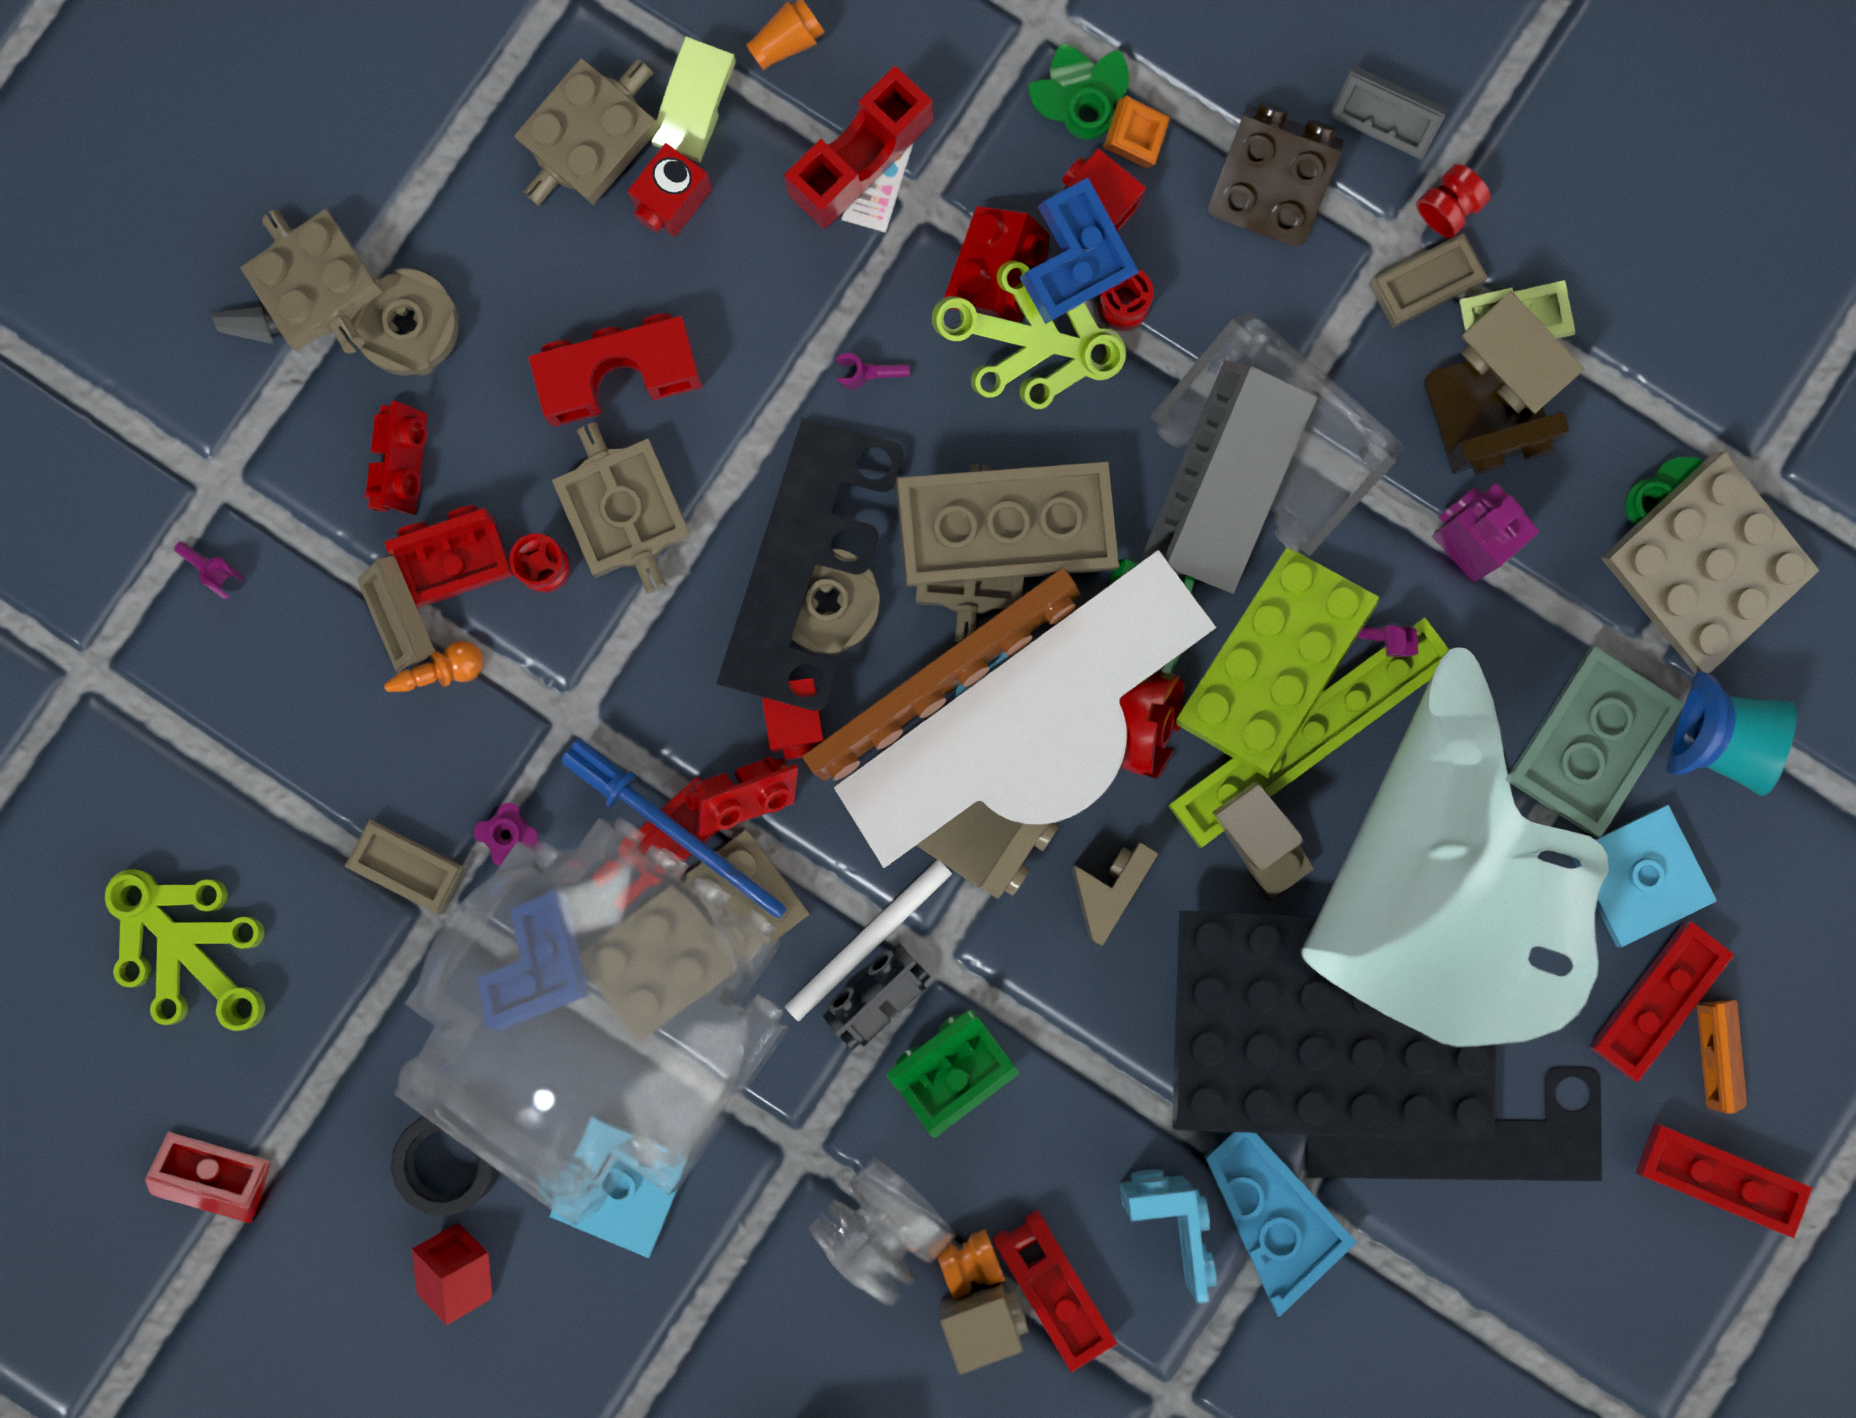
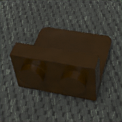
M1259 102L1256 108L1247 104L1208 206L1209 213L1217 219L1290 246H1302L1306 242L1341 156L1344 140L1335 137L1337 130L1325 123L1308 120L1305 126L1286 119L1288 112L1279 106L1267 102Z
M1468 361L1434 370L1424 379V387L1453 474L1473 469L1474 475H1480L1505 466L1504 459L1523 454L1525 460H1531L1554 452L1556 450L1554 443L1570 432L1564 412L1546 416L1542 407L1534 415L1526 408L1517 414L1497 393V390L1503 383L1490 369L1481 375Z

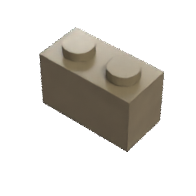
M1512 291L1461 336V340L1467 347L1460 353L1481 375L1490 369L1503 383L1497 390V393L1517 414L1526 408L1534 415L1585 370Z
M1002 1282L993 1286L984 1284L973 1288L970 1295L954 1300L951 1296L940 1300V1321L959 1375L1023 1352L1020 1335L1029 1331L1016 1290L1006 1293Z

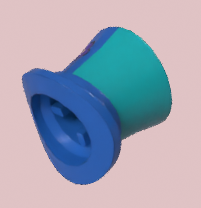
M1698 671L1692 680L1679 719L1666 771L1675 775H1684L1696 768H1708L1738 782L1759 796H1765L1773 789L1780 778L1791 750L1797 722V710L1794 702L1791 700H1761L1730 696L1727 692L1723 691L1720 683L1713 675Z

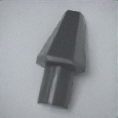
M262 306L209 313L217 331L220 333L271 344L274 343L272 334L280 332L269 313L264 314Z

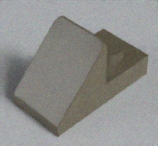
M1257 782L1252 783L1212 812L1263 893L1271 900L1314 870L1311 862L1300 847L1304 839Z
M1142 843L1135 844L1131 851L1122 847L1106 873L1114 878L1110 886H1107L1077 866H1072L1089 940L1103 946L1157 858L1158 853Z

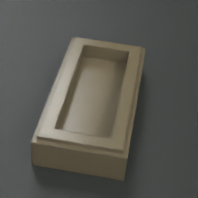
M1463 233L1372 278L1369 285L1393 329L1483 284L1488 277Z
M395 556L377 559L358 578L357 582L395 671L399 673L404 670H412L413 667L422 663L435 650Z
M369 819L344 866L438 915L443 914L467 868Z

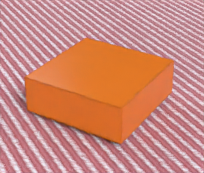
M1125 96L1118 101L1103 148L1145 168L1154 166L1170 117Z

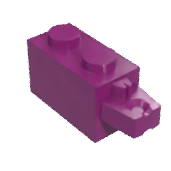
M1495 483L1482 494L1476 487H1473L1468 493L1453 503L1438 517L1444 526L1432 537L1474 583L1501 567L1533 539L1540 530L1523 513L1524 510Z

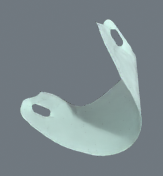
M1460 647L1450 649L1437 666L1302 950V956L1305 961L1319 974L1386 1016L1418 1030L1440 1043L1457 1047L1528 1041L1561 1029L1578 1015L1585 1005L1597 977L1598 956L1594 914L1600 887L1609 872L1607 853L1602 845L1591 836L1530 822L1518 811L1514 804L1510 784L1505 780L1508 775L1492 695L1480 664L1469 650ZM1554 851L1580 860L1582 866L1569 869L1542 861L1537 857L1540 852ZM1540 946L1565 954L1571 959L1573 969L1566 976H1557L1537 969L1528 961L1531 948Z

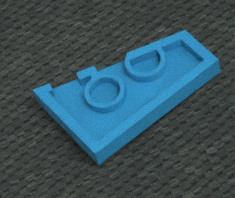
M1228 1132L1204 1155V1159L1275 1314L1280 1317L1344 1256L1357 1241L1257 1133Z

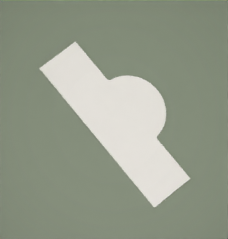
M1158 550L844 779L834 789L883 868L887 867L977 801H983L998 815L1019 823L1048 824L1067 819L1094 803L1112 783L1122 764L1126 748L1127 730L1124 713L1119 704L1120 698L1216 627Z

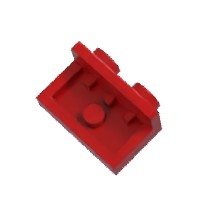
M976 206L944 298L957 296L969 301L975 307L977 313L1020 323L1023 312L1013 294L1004 291L999 286L997 281L998 270L1008 261L1024 263L1030 270L1042 264L1048 254L1050 234L1028 213ZM1019 268L1011 269L1007 275V282L1010 287H1016L1021 283L1020 276H1022V272Z
M476 505L460 507L446 514L447 521L429 527L426 522L413 523L396 531V538L384 542L387 553L395 556L417 608L514 576L496 518L487 509L478 510Z

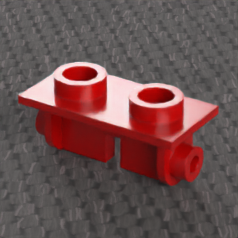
M392 401L391 405H381L379 414L373 416L374 427L371 453L385 455L384 463L369 462L366 492H364V498L369 500L368 509L379 512H389V509L416 516L417 501L421 491L420 476L423 451L427 440V413L400 402Z
M769 756L761 761L735 769L734 777L739 782L737 785L732 783L726 773L693 782L691 789L684 792V799L690 811L699 809L697 831L699 837L718 830L730 829L743 821L766 813H774L788 805L794 804L798 773L796 764L787 767L782 758L775 760Z

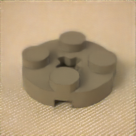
M413 269L393 270L395 274L386 275L381 279L378 277L374 278L383 293L362 306L351 320V323L364 340V345L360 350L375 366L385 372L401 376L413 374L424 376L430 374L438 364L447 358L456 343L459 332L458 308L444 287L436 279L424 272ZM409 310L415 311L414 320L418 323L413 331H407L405 335H398L399 328L393 323L394 317L396 315L405 317Z
M832 549L833 554L841 561L851 562L858 559L857 556L842 549ZM815 564L791 640L807 651L834 656L852 649L863 642L873 630L879 615L880 594L871 570L868 568L866 572L854 575ZM833 588L838 590L840 595L837 598V602L841 608L836 613L828 610L824 615H821L815 611L819 605L818 601L814 598L816 592L821 590L824 593H829Z

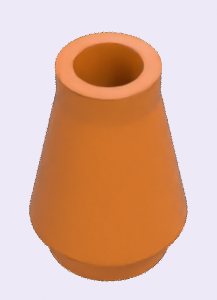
M787 0L746 46L764 71L774 63L818 45L815 39L824 34L825 31L804 0H796L792 4Z

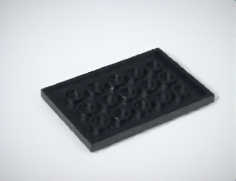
M1179 911L1173 1129L1494 1142L1496 1044L1457 1047L1440 1043L1422 1032L1386 1016L1323 977L1302 956L1304 945L1318 917Z

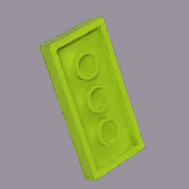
M1287 546L1176 719L1177 725L1269 778L1376 609L1380 597Z

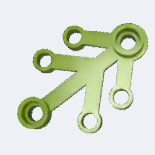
M1018 261L1005 262L998 270L997 281L1004 291L1013 294L1029 325L977 313L975 307L969 301L957 296L941 299L935 305L932 312V325L935 331L948 340L962 341L971 334L1024 346L994 366L983 364L973 371L971 376L973 389L978 394L987 398L1000 395L1007 383L1053 354L1072 358L1045 378L1030 376L1022 382L1020 386L1022 401L1034 409H1044L1051 404L1055 395L1085 376L1094 380H1106L1113 377L1121 370L1126 358V347L1123 339L1111 329L1098 327L1085 303L1067 312L1078 337L1059 333L1053 321L1045 324L1022 281L1016 287H1010L1007 282V275L1011 269L1019 268L1022 275L1030 270L1027 265ZM950 308H957L960 313L959 322L953 327H947L944 323V314ZM1098 344H1103L1106 349L1105 357L1099 362H1094L1091 357L1092 349ZM987 372H994L996 376L995 385L989 390H983L980 384L982 376ZM1042 383L1045 390L1044 395L1040 400L1033 402L1029 396L1030 390L1035 384Z
M128 869L117 873L109 881L105 890L107 909L114 917L120 920L119 960L113 969L114 978L117 983L123 987H138L144 985L151 977V964L145 957L141 956L143 926L145 925L157 937L156 997L150 1006V1014L155 1022L161 1025L177 1024L188 1013V1003L180 994L181 962L218 1000L216 1016L221 1025L232 1031L246 1030L256 1026L262 1020L265 1012V1003L260 993L249 987H238L197 944L231 943L239 949L254 948L264 938L262 923L254 917H239L232 922L175 923L159 906L193 904L201 911H217L226 904L228 899V891L225 885L218 880L211 879L201 880L195 885H158L154 877L149 873L138 869ZM209 885L216 890L217 894L216 900L211 905L205 904L202 900V892ZM133 886H137L142 893L141 901L135 906L130 904L127 898L128 891ZM244 923L250 924L253 928V937L247 943L241 941L238 936V930ZM131 961L137 963L140 969L139 976L134 981L128 979L125 973L126 966ZM242 998L247 999L252 1005V1012L247 1018L241 1017L237 1012V1004ZM167 999L173 1000L177 1008L175 1015L171 1019L165 1017L162 1012V1005Z

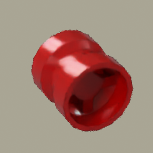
M1454 164L1442 176L1441 185L1437 189H1428L1417 200L1416 208L1422 219L1432 230L1445 238H1453L1466 225L1465 218L1470 213H1478L1489 203L1491 194L1484 181L1473 170L1462 164Z
M1138 269L1139 273L1099 295L1098 312L1101 320L1108 327L1117 331H1129L1137 328L1145 320L1153 300V285L1150 278L1140 269Z
M532 533L523 536L514 544L510 551L509 564L512 573L519 581L536 592L549 593L558 590L566 583L570 575L571 563L568 554L552 538L544 534Z

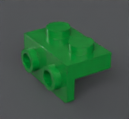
M969 1010L963 1015L957 1014L947 1019L939 1027L937 1035L923 1046L913 1047L901 1054L894 1064L895 1067L888 1071L886 1076L902 1094L927 1132L933 1138H936L1020 1074V1072L975 1012Z

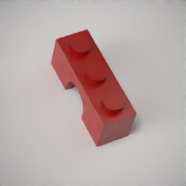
M896 65L858 101L859 109L854 120L836 140L827 145L820 139L784 174L788 196L823 230L837 219L933 123V100Z
M669 313L652 315L642 320V326L624 331L620 327L603 328L593 332L590 340L571 344L568 340L554 341L543 345L540 348L541 353L529 355L528 358L545 419L552 427L602 415L598 397L599 385L606 374L617 368H631L640 372L643 375L646 390L653 401L703 388L688 330L682 316L672 318V315Z

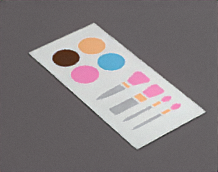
M913 143L844 211L842 220L886 232Z

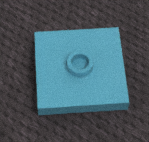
M1669 805L1652 810L1603 834L1600 838H1594L1606 851L1609 872L1600 887L1596 907L1616 947L1628 945L1717 901ZM1572 857L1577 868L1582 866L1580 860Z
M594 1114L589 1120L549 1217L649 1258L692 1155Z

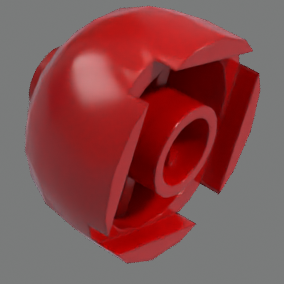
M1156 671L1120 698L1119 704L1124 713L1127 730L1125 754L1120 768L1159 779L1164 773L1174 750L1166 746L1170 740L1172 730L1174 729L1179 732L1180 726L1177 725L1176 719L1184 708L1185 685L1184 681L1179 680L1181 676Z

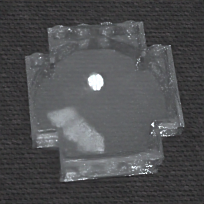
M618 817L615 823L598 818L580 846L573 850L559 852L542 840H538L535 845L517 841L494 876L477 887L459 904L435 938L425 960L419 983L405 1002L407 1006L431 1022L435 1028L419 1057L409 1061L402 1068L399 1076V1086L393 1093L573 1225L599 1211L629 1166L669 1195L678 1190L790 1028V1026L780 1020L784 1011L760 994H757L753 1000L747 997V994L783 943L772 935L777 926L752 909L748 911L746 916L728 904L733 897L732 894L708 878L703 880L696 877L694 880L684 873L689 864L664 847L660 850L654 845L648 848L642 844L641 841L645 837V833L621 817Z

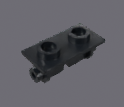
M899 943L892 951H885L876 957L869 966L868 974L853 988L848 987L838 993L830 1003L829 1010L823 1015V1018L838 1038L840 1037L852 1050L859 1044L865 1047L891 1022V1019L879 1007L887 1000L900 1013L926 989L924 983L931 976Z

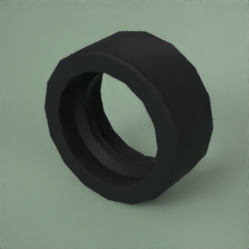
M444 1109L418 1118L403 1130L393 1148L391 1172L397 1191L408 1205L424 1214L448 1216L467 1210L489 1193L498 1177L501 1154L496 1136L482 1119L467 1111ZM441 1130L457 1131L467 1137L475 1147L478 1159L476 1173L470 1184L461 1191L452 1194L436 1193L425 1187L418 1178L415 1168L416 1151L421 1142L431 1133Z

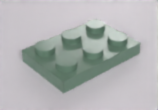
M1596 646L1591 647L1587 650L1505 780L1592 837L1600 838L1685 704Z

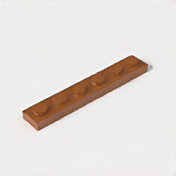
M1061 568L806 753L802 758L813 774L825 782L831 777L835 781L844 778L859 766L860 761L858 758L874 746L877 749H882L898 739L903 733L901 727L918 715L920 718H925L937 711L946 702L944 695L960 684L963 687H967L981 679L989 671L987 664L1004 652L1009 656L1024 648L1033 638L1030 633L1046 621L1050 624H1055L1068 616L1076 607L1074 601L1081 597L1076 584L1065 569Z

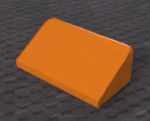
M1732 999L1699 1001L1697 1004L1706 1106L1708 1109L1726 1114L1736 1113L1747 1105L1738 1004L1736 1000Z

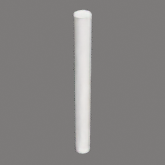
M936 860L784 1006L786 1010L799 1022L952 875L946 866L939 860Z

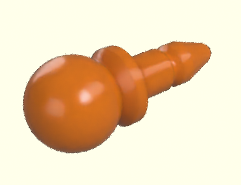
M456 641L450 644L443 654L438 651L432 653V663L427 662L413 667L410 671L404 670L399 672L384 684V689L387 692H408L414 690L416 686L422 687L434 683L437 679L442 687L449 686L452 680L456 682H469L481 673L484 666L483 654L475 644L469 641Z

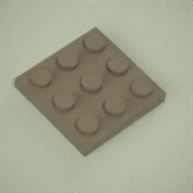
M1714 452L1601 557L1602 561L1694 674L1698 671L1711 673L1819 572L1816 565L1726 452Z

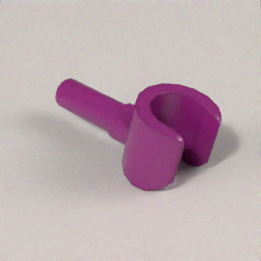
M844 353L836 358L838 365H857V372L853 377L837 378V381L847 389H859L865 384L867 379L910 377L909 364H863L859 357L853 353Z
M182 541L175 545L174 551L195 566L200 572L199 580L220 598L226 599L229 597L228 594L221 590L222 584L227 578L234 576L239 581H243L241 573L224 559L219 557L212 559L203 557Z
M1389 625L1376 628L1364 626L1357 637L1385 642L1386 657L1418 655L1417 631L1414 627Z

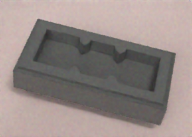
M1353 65L1329 117L1422 160L1448 108Z

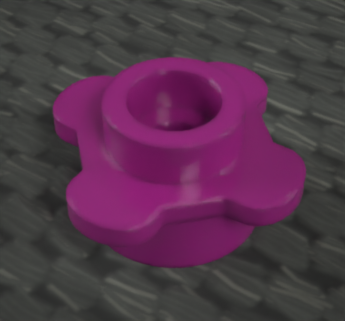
M513 803L502 804L498 808V814L489 821H480L474 829L475 839L486 844L492 852V861L498 866L511 865L515 855L520 854L526 848L534 847L538 841L537 830L528 826L527 822L520 817V808ZM507 829L510 831L511 836L509 839L504 840L501 833Z

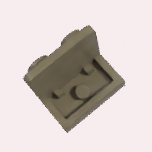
M977 801L916 846L995 899H999L1004 891L1012 896L1016 893L1031 870L1022 864L1033 846L1043 851L1060 824L1057 822L1048 824L1015 822L998 815L983 801Z

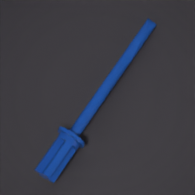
M580 738L564 754L561 759L563 761L562 764L607 798L605 804L608 807H613L621 799L718 875L727 879L731 885L770 915L778 919L787 911L786 907L741 871L735 869L732 864L630 787L636 778L634 772L630 771L626 774Z

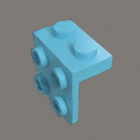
M1159 1169L1131 1173L1132 1181L1119 1182L1122 1205L1131 1221L1177 1216L1186 1286L1196 1303L1208 1302L1207 1287L1216 1286V1272L1213 1255L1211 1252L1207 1253L1206 1245L1201 1240V1231L1210 1229L1205 1196L1200 1197L1199 1189H1194L1183 1175L1164 1177L1163 1170Z

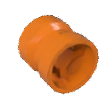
M986 1229L971 1234L968 1242L963 1243V1249L959 1250V1247L951 1242L935 1248L942 1272L954 1300L970 1295L973 1289L972 1282L974 1281L978 1285L984 1283L988 1286L1005 1281L998 1257Z

